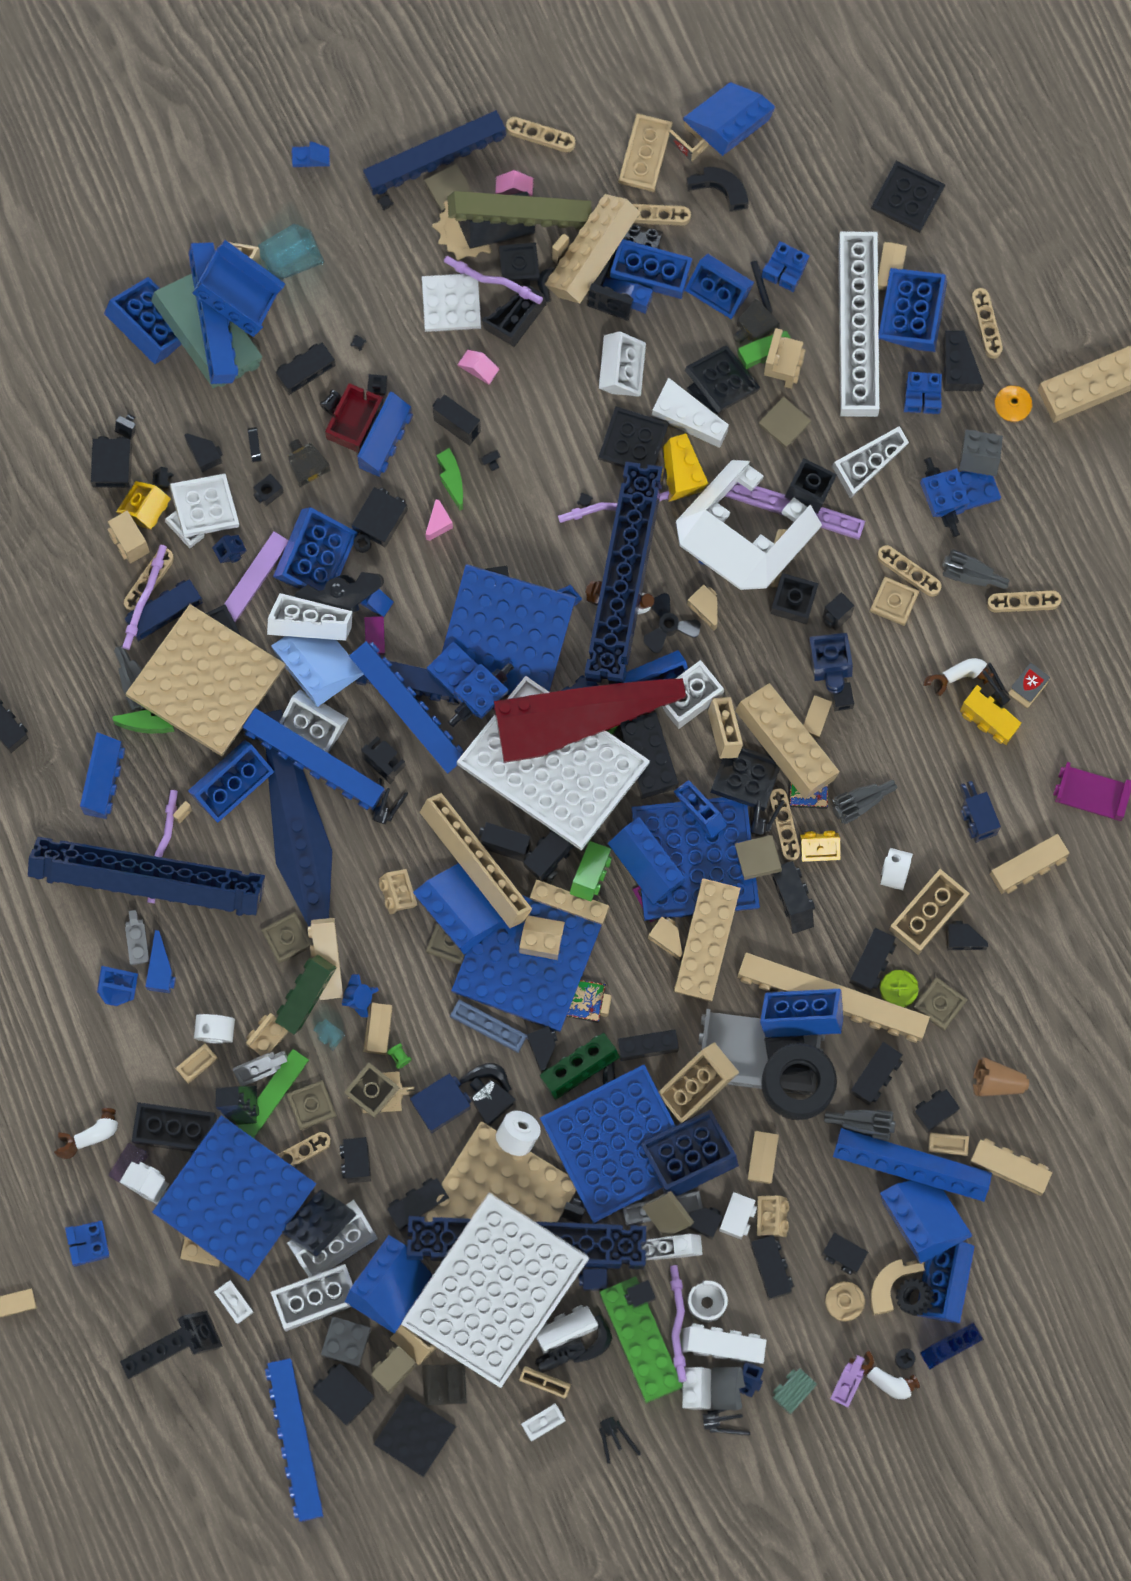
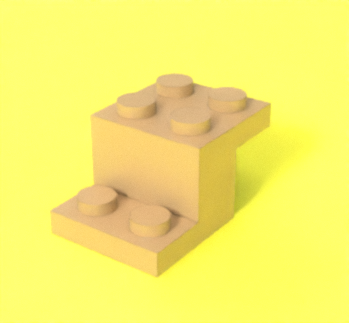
M775 328L764 375L786 381L785 387L792 389L793 383L797 384L806 349L802 348L803 342L782 337L783 330Z

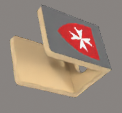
M684 121V127L700 142L692 149L673 130L669 131V141L692 162L709 146V143Z
M1030 663L1012 685L1009 694L1025 708H1029L1048 684L1051 677Z

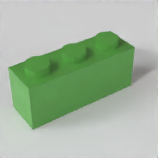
M589 841L570 890L571 895L588 901H592L594 895L598 896L601 888L599 882L604 881L607 873L604 869L605 867L609 868L612 857L609 856L611 848Z

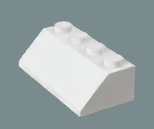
M354 1200L346 1204V1206L353 1209L357 1215L317 1257H314L291 1240L287 1242L309 1278L330 1270L378 1239Z

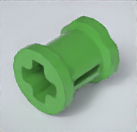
M401 1043L392 1047L387 1052L397 1064V1069L406 1066L412 1061L411 1057H408L402 1049L403 1045Z

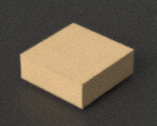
M185 801L173 814L174 819L178 823H181L192 811L191 805Z
M604 994L600 1016H608L611 995Z

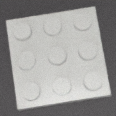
M467 274L422 276L425 332L481 328L478 280Z
M226 474L170 484L183 537L239 527Z

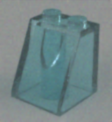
M295 223L258 245L260 257L267 265L266 270L280 280L324 263L311 230Z

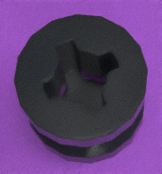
M902 1349L895 1356V1363L902 1370L911 1368L916 1361V1356L910 1349Z

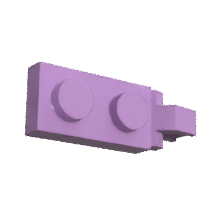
M857 1355L853 1365L848 1363L845 1366L830 1399L849 1407L864 1375V1370L860 1369L864 1358Z

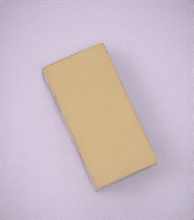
M562 234L552 246V261L557 265L569 249V237Z
M815 695L803 726L810 735L819 738L832 702Z
M205 1043L175 1069L189 1084L213 1064L218 1057Z
M929 1133L928 1153L968 1156L969 1136Z
M32 1288L0 1296V1318L37 1308Z

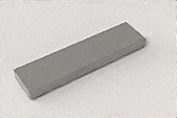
M699 1191L684 1193L676 1197L687 1213L703 1208ZM649 1201L631 1204L622 1208L626 1226L652 1221L642 1208Z

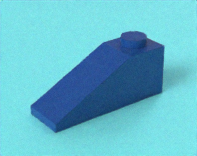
M606 278L602 286L609 287L618 293L628 294L634 298L632 309L646 314L653 297L652 289L632 282Z
M689 780L674 791L686 809L711 838L726 827L721 813Z
M155 930L145 987L149 991L170 993L171 988H175L176 977H173L161 934L158 930Z

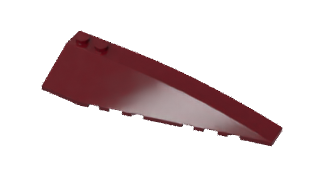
M683 678L608 684L494 701V713L503 761L507 763L543 757L551 751L560 750L568 744L582 741L585 737L594 736L611 729L624 721H630L641 714L652 712L660 706H666L686 698Z

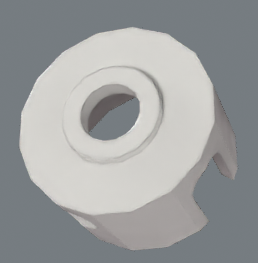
M890 848L888 857L884 861L880 885L903 890L913 854Z
M196 1015L194 1039L214 1044L232 1043L235 1019L220 1015Z
M511 1111L501 1123L496 1133V1140L505 1152L515 1156L526 1155L531 1151L541 1133L540 1125L532 1115L526 1112ZM520 1124H525L527 1126V1129H521L519 1127Z
M703 1281V1283L696 1287L694 1286L688 1296L690 1313L701 1322L716 1321L723 1315L727 1307L728 1297L726 1291L720 1284L714 1281ZM705 1297L711 1298L713 1301L712 1307L704 1308L701 1304L702 1299Z

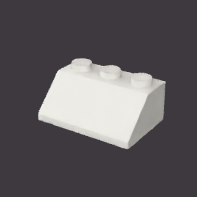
M623 332L604 335L599 389L611 394L641 396L646 343Z
M701 660L676 678H683L686 698L662 706L678 729L707 709L713 698H722L724 696V688Z
M299 690L292 696L279 723L329 753L349 718L324 703L317 707L304 691Z
M583 1305L577 1306L572 1309L573 1313L567 1316L564 1313L560 1314L550 1324L545 1322L536 1336L543 1354L598 1329V1324L588 1306L584 1308Z

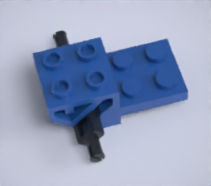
M931 457L924 459L927 471L925 472L926 478H922L920 481L932 516L942 518L944 526L950 528L953 538L960 535L956 525L959 523L958 514L1001 499L993 476L967 471L958 472L957 469L941 473L939 467H934Z
M454 642L427 667V671L453 694L454 698L460 703L455 709L456 715L448 721L453 728L460 720L466 721L472 714L482 719L494 707V701H500L508 693V689L503 684L508 679L506 675L514 669L513 665L508 662L501 670L497 668L493 673H490L482 664L478 665Z

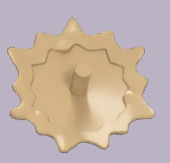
M445 201V212L439 215L440 221L432 224V227L441 236L438 244L447 245V251L455 253L457 261L466 256L476 257L480 252L491 253L490 244L469 249L458 221L454 218H448V202Z

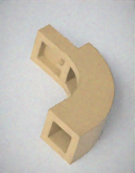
M900 1259L890 1263L879 1273L870 1292V1305L873 1316L894 1310L890 1295L893 1283L901 1277L924 1272L923 1263L920 1264L915 1260L907 1262L906 1266H903V1261Z

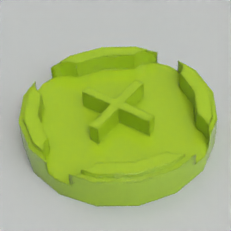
M893 970L886 974L881 981L880 994L886 1002L905 1008L911 1005L918 996V982L906 970Z

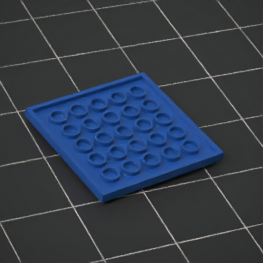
M466 564L442 652L454 642L478 665L482 664L490 673H493L497 668L501 670L508 662L511 663L514 669L506 675L508 679L503 684L508 689L507 695H511L525 676L550 692L576 597Z
M724 797L708 799L721 813L726 827L712 838L698 824L682 802L632 807L633 821L638 817L641 818L685 877V882L654 905L641 889L644 921L657 920L661 917L666 919L667 917L693 916L703 878L740 888L735 911L760 908L756 878L744 880L735 850V843L752 840L747 805Z
M523 896L532 908L529 916L565 922L558 960L520 953V943L525 921L512 928H509L504 922L466 953L451 991L561 1032L602 925Z
M645 1065L540 1117L592 1223L662 1188L640 1143L676 1125Z
M220 1115L155 1206L152 1213L249 1281L316 1183Z

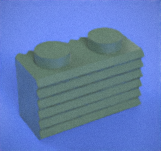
M800 1368L797 1371L793 1369L786 1377L787 1383L784 1386L779 1384L772 1392L775 1394L772 1399L789 1415L817 1385Z

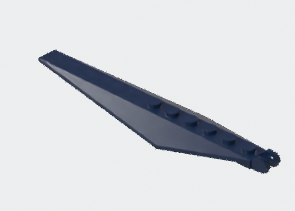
M281 709L264 713L277 722H280L283 716ZM266 748L267 763L274 770V773L268 777L276 865L307 925L311 926V920L329 918L332 848L304 771L294 766L293 760L289 758L285 760L278 756V751L271 748L269 750Z

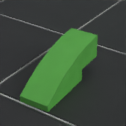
M787 331L782 332V337L790 338ZM773 335L738 349L737 354L746 369L767 361Z
M450 448L436 455L437 462L444 471L440 474V481L458 509L462 510L463 487L460 470Z
M149 710L112 717L116 726L135 732L149 734L175 732L173 725L157 715L152 716Z

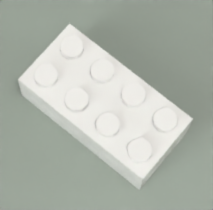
M346 1264L272 1291L271 1294L285 1332L352 1307L344 1301L353 1283Z

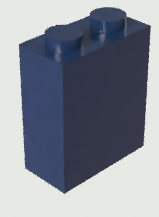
M450 1073L410 1098L412 1105L431 1134L471 1109L469 1103L472 1101L466 1092H461L459 1080L456 1076L452 1077Z

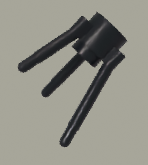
M988 663L1000 689L985 670L982 673L996 691L991 695L995 699L993 703L1001 708L1011 700L1010 694L1004 688L992 664Z
M382 778L378 779L380 786H382ZM387 788L381 806L378 807V802L372 811V820L385 825L387 821L391 822L394 814L407 797L408 792L403 794L389 813L390 809L385 807L390 788Z
M758 799L757 806L753 811L750 831L765 835L766 831L770 832L772 824L785 801L781 800L769 823L766 824V819L759 818L761 800Z
M726 1410L707 1411L708 1414H703L704 1429L710 1430V1433L719 1432L748 1436L751 1434L748 1431L717 1428L720 1426V1421L742 1418L743 1414L719 1417L718 1413Z
M614 1416L600 1422L601 1428L599 1432L602 1437L607 1464H610L611 1461L606 1434L607 1437L612 1436L618 1450H621L622 1447L616 1436L618 1430L638 1456L641 1455L636 1445L621 1427L619 1420L615 1421Z

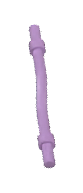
M446 256L444 259V263L454 267L457 272L465 273L482 283L504 285L519 293V296L522 298L530 299L538 304H541L543 300L542 297L531 292V289L526 286L522 287L505 277L482 275L467 267L468 265L462 261L458 262L449 256Z
M669 491L660 493V501L668 499ZM600 502L581 509L578 507L572 509V512L559 515L558 518L560 523L571 519H581L584 515L600 510L616 511L618 503Z
M164 545L159 546L156 558H153L152 570L147 585L136 604L130 625H127L126 637L122 646L124 649L130 650L133 638L137 635V625L143 607L153 591L159 570L162 569L164 564L163 558L167 549Z
M170 790L169 802L165 809L167 816L164 835L154 855L156 857L163 856L171 839L174 821L173 814L177 811L176 800L178 791ZM148 897L147 903L155 904V899Z
M673 1265L670 1266L672 1278L670 1284L671 1290L674 1291L677 1309L671 1334L675 1356L673 1362L674 1367L677 1369L678 1381L685 1382L684 1366H686L685 1357L682 1356L679 1337L685 1313L681 1291L683 1285L682 1280L679 1278L678 1266Z

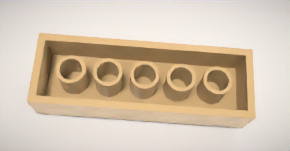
M605 194L600 199L595 210L590 214L585 225L580 229L573 243L570 244L564 257L560 259L558 266L549 276L545 286L558 298L581 303L591 284L595 282L640 214V211L627 199Z
M1131 346L1041 382L1038 392L1053 423L1131 391Z
M770 683L739 703L735 710L804 799H807L835 780L840 771Z
M704 878L701 880L674 993L712 1002L740 891L739 887Z

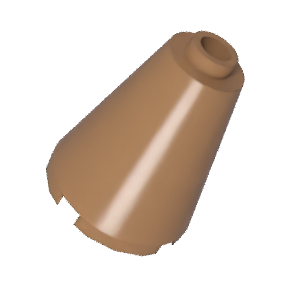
M982 1057V1060H978L973 1078L977 1079L976 1085L973 1084L975 1096L1023 1094L1025 1090H1028L1029 1079H1027L1025 1074L988 1058Z

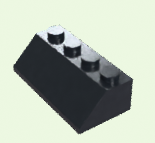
M528 191L513 194L517 196H529ZM469 219L458 221L469 249L535 233V225L525 226L524 223L508 225L507 222L492 224L490 221L476 223Z

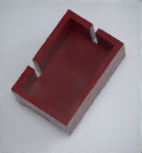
M348 383L334 412V418H331L325 431L326 439L359 453L384 404L383 397L367 391V400H365L364 389Z

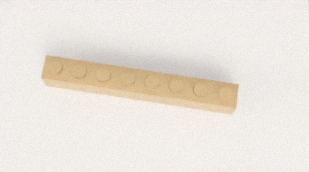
M440 793L428 798L420 811L423 818L508 927L512 928L523 923L532 910L531 906L444 795Z

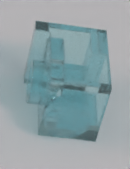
M326 1019L323 1022L319 1021L313 1029L318 1035L317 1039L325 1045L329 1043V1048L334 1051L345 1036L344 1032Z

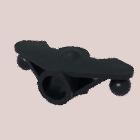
M361 572L355 581L349 575H340L329 580L323 590H317L308 584L299 590L294 597L356 612L360 610L359 604L383 586L384 578L380 574Z

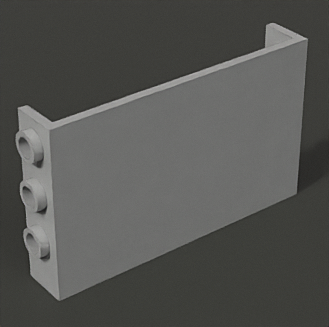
M706 1009V1014H702L701 1025L704 1026V1032L699 1033L698 1044L702 1045L701 1050L715 1042L739 1071V1074L727 1085L762 1089V1073L768 1061L764 1038L769 1037L764 1035L760 1023L761 1019L710 1012L711 1009ZM825 1034L803 1035L805 1044H810L823 1051L820 1048V1043L825 1040ZM809 1068V1072L781 1076V1087L784 1092L812 1095L815 1092L817 1077L811 1068Z

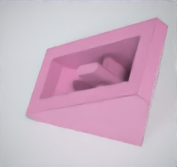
M515 170L496 177V194L513 195L528 191L529 196H533L532 177Z
M467 350L458 363L460 368L487 384L491 383L499 371V368L484 353Z
M437 499L435 500L425 534L426 540L429 541L453 528L450 517L440 500Z

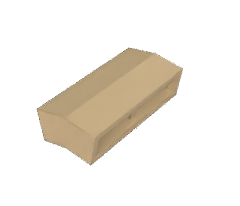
M884 242L878 275V290H887L890 268L903 269L907 246Z
M370 1003L363 1052L387 1055L392 1005Z
M755 1131L748 1174L749 1181L765 1184L772 1183L779 1135Z
M526 1366L519 1381L565 1399L571 1387V1384ZM528 1373L544 1379V1383L541 1384L524 1377V1375ZM547 1381L567 1388L566 1392L564 1393L546 1386Z

